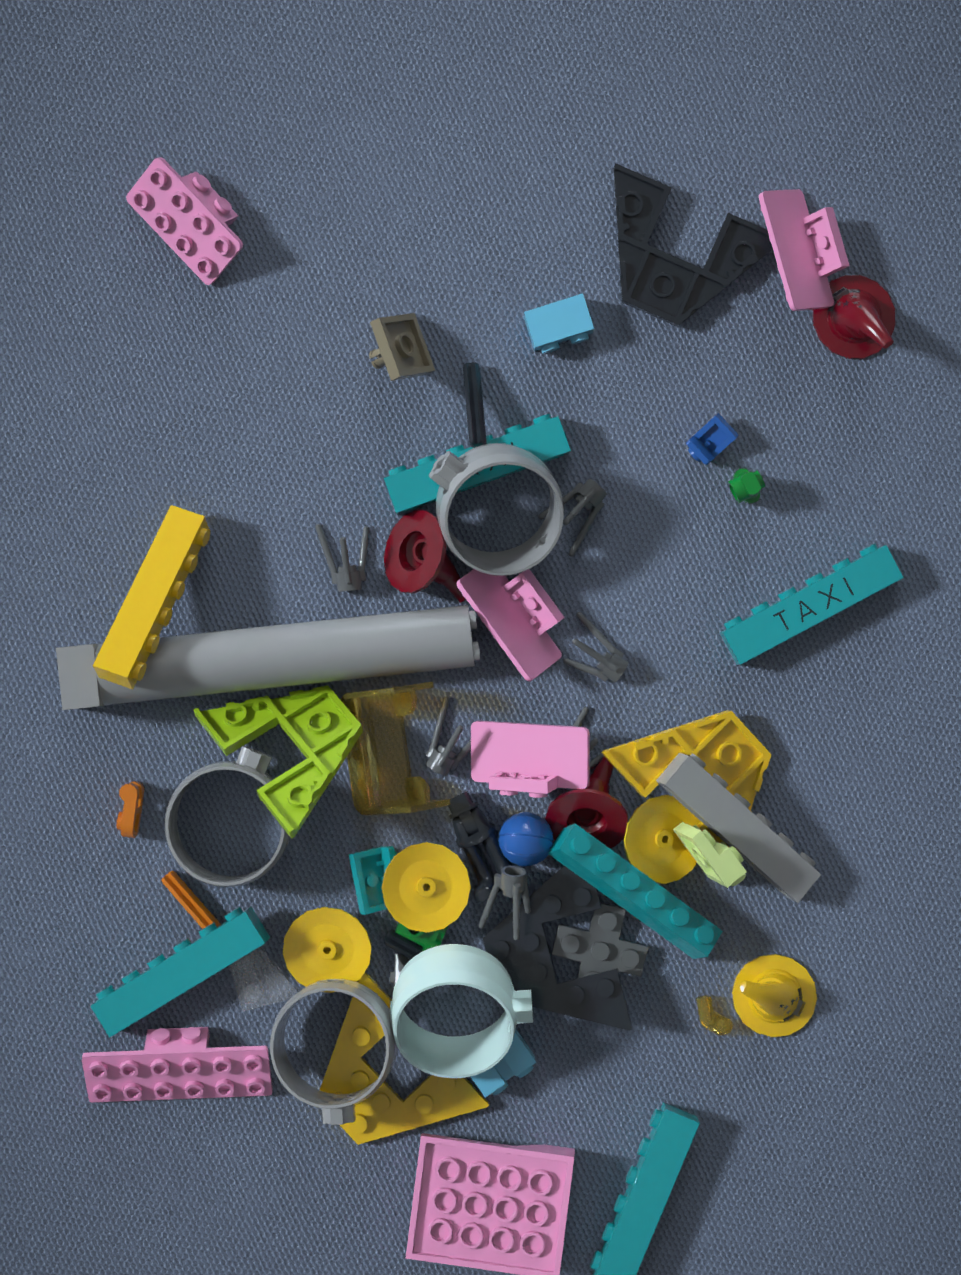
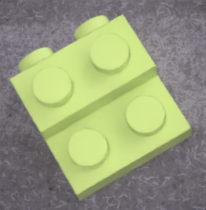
M682 822L673 829L708 878L727 888L735 886L745 879L747 871L741 864L744 859L733 846L729 848L724 842H716L707 830L701 831L696 825L691 826Z

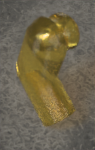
M711 995L696 998L702 1027L719 1036L729 1034L733 1029V1023L729 1018L713 1010Z

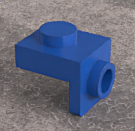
M717 413L686 442V445L689 447V453L696 461L708 465L739 434Z

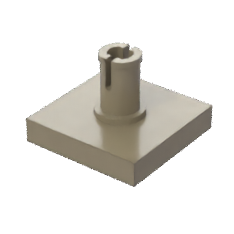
M415 313L381 317L370 322L379 348L370 351L369 358H378L371 362L376 369L386 366L391 381L423 376L435 371Z

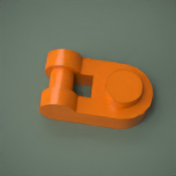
M132 781L120 788L119 796L124 801L123 812L120 811L118 814L116 828L121 830V836L136 838L141 821L144 786L138 781Z

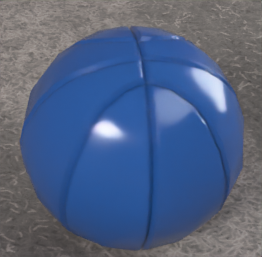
M521 812L508 818L502 825L499 832V846L503 855L510 862L519 866H532L543 861L548 856V852L553 845V833L550 825L541 816L531 812Z

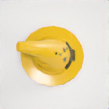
M778 954L758 956L746 963L735 977L732 989L734 1009L742 1022L756 1033L770 1037L788 1036L803 1028L814 1014L817 1002L815 982L806 968L794 959Z

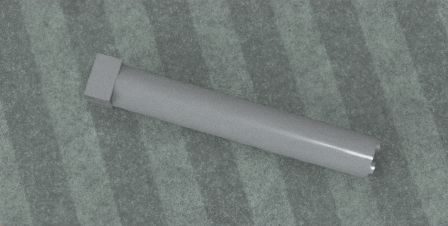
M468 605L160 637L157 650L153 654L150 653L147 659V668L141 681L137 680L133 690L98 677L93 664L103 643L56 648L62 710L475 667L474 660H480L478 641L472 642L471 630L477 629L475 610L469 611Z

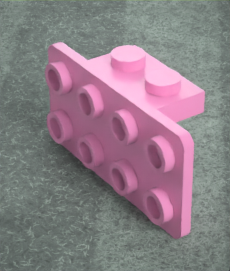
M156 158L126 196L127 202L206 285L214 283L243 248V242L228 227L237 219V213L232 209L231 204L225 198L220 197L211 187L209 180L197 171L181 177L164 158Z
M800 189L771 190L760 193L761 211L765 219L769 240L773 247L777 268L790 309L792 311H803L833 306L834 299L827 276L850 266L833 207H825L809 215L804 194Z
M473 569L457 581V587L526 681H532L562 657L561 651L546 631L565 617L530 569L523 571L511 581L505 575H490Z
M479 720L471 724V778L475 782L489 783V790H500L501 795L507 796L517 795L518 792H529V797L542 798L547 797L548 793L557 788L585 789L589 786L590 733L586 727Z

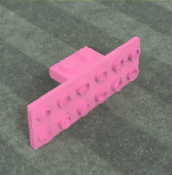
M209 1027L147 1029L144 1050L87 1052L82 1054L89 1102L93 1103L272 1095L273 1087L268 1046L208 1048L210 1038Z

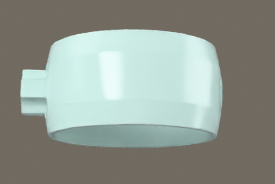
M446 944L429 948L414 956L404 966L394 986L392 1001L390 1002V1016L396 1045L400 1053L410 1064L430 1075L443 1078H465L483 1073L499 1063L506 1055L513 1041L516 1024L533 1023L531 990L515 991L505 967L494 956L479 948L461 944ZM442 985H465L486 992L496 999L505 1011L495 1023L480 1032L466 1036H443L419 1027L407 1016L403 1009L411 999L428 989Z

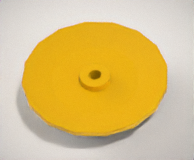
M661 795L649 798L636 808L626 826L624 845L629 863L656 883L666 884L680 880L694 869L697 862L673 829L682 822L694 826L700 820L673 796Z
M428 842L410 845L396 854L384 872L382 883L384 903L394 920L409 930L425 933L444 929L457 920L468 903L471 888L467 868L459 856L444 845Z
M321 907L306 911L292 922L284 937L283 956L287 970L298 983L305 987L326 979H346L357 982L362 978L370 964L372 946L367 930L356 917L342 909ZM322 991V992L333 993V992H336V991Z

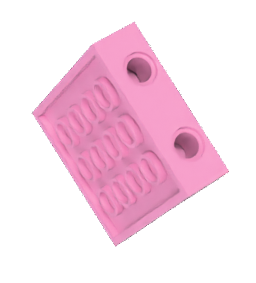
M422 1133L405 1259L518 1275H560L575 1149L545 1144L512 1146Z

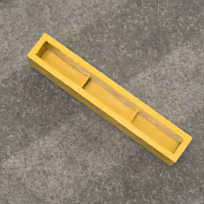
M173 505L170 506L95 659L93 668L99 678L132 690L137 680L141 681L147 668V659L150 653H155L158 648L159 634L163 626L166 627L172 618V607L176 599L179 600L184 593L185 580L188 574L192 573L197 566V555L201 546L205 547L209 541L210 529L205 516Z

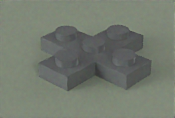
M601 902L602 908L593 910L589 930L558 924L551 954L580 961L577 978L616 968L620 972L641 977L648 945L619 938L626 912L622 907Z

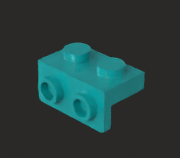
M380 846L348 854L361 915L387 909L382 893V883L387 866L397 854L393 846Z

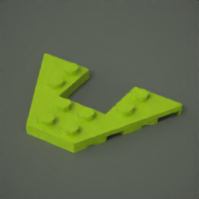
M328 685L315 687L309 691L289 692L290 696L270 699L269 696L247 699L242 703L229 702L226 703V707L204 711L195 708L193 710L195 717L226 756L279 724L307 758L256 790L261 801L291 839L296 836L363 732L361 723Z

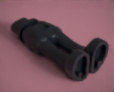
M468 791L446 801L452 813L449 815V818L453 819V827L457 837L456 844L459 848L463 849L477 878V886L473 891V896L476 903H479L489 898L494 885V876L478 845L484 844L498 874H501L502 868L514 865L501 852L499 841L494 832L496 829L494 824L489 822L478 807V802L473 803Z

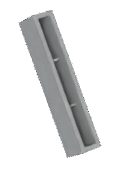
M678 753L656 782L729 847L733 846L736 848L743 859L786 898L799 903L821 876L814 868L815 861L805 853L801 852L798 854L792 849L794 843L783 833L780 832L777 835L770 829L773 824L762 814H753L748 809L751 804L741 795L736 793L733 796L726 789L728 783L715 773L711 776L704 770L706 764L693 753L690 756Z

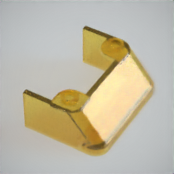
M433 682L346 693L342 696L341 701L361 723L363 729L362 734L347 756L353 802L356 810L361 815L414 813L450 805V799L430 800V788L426 781L420 776L411 775L403 716L411 715L415 711L417 705L415 691L434 688Z

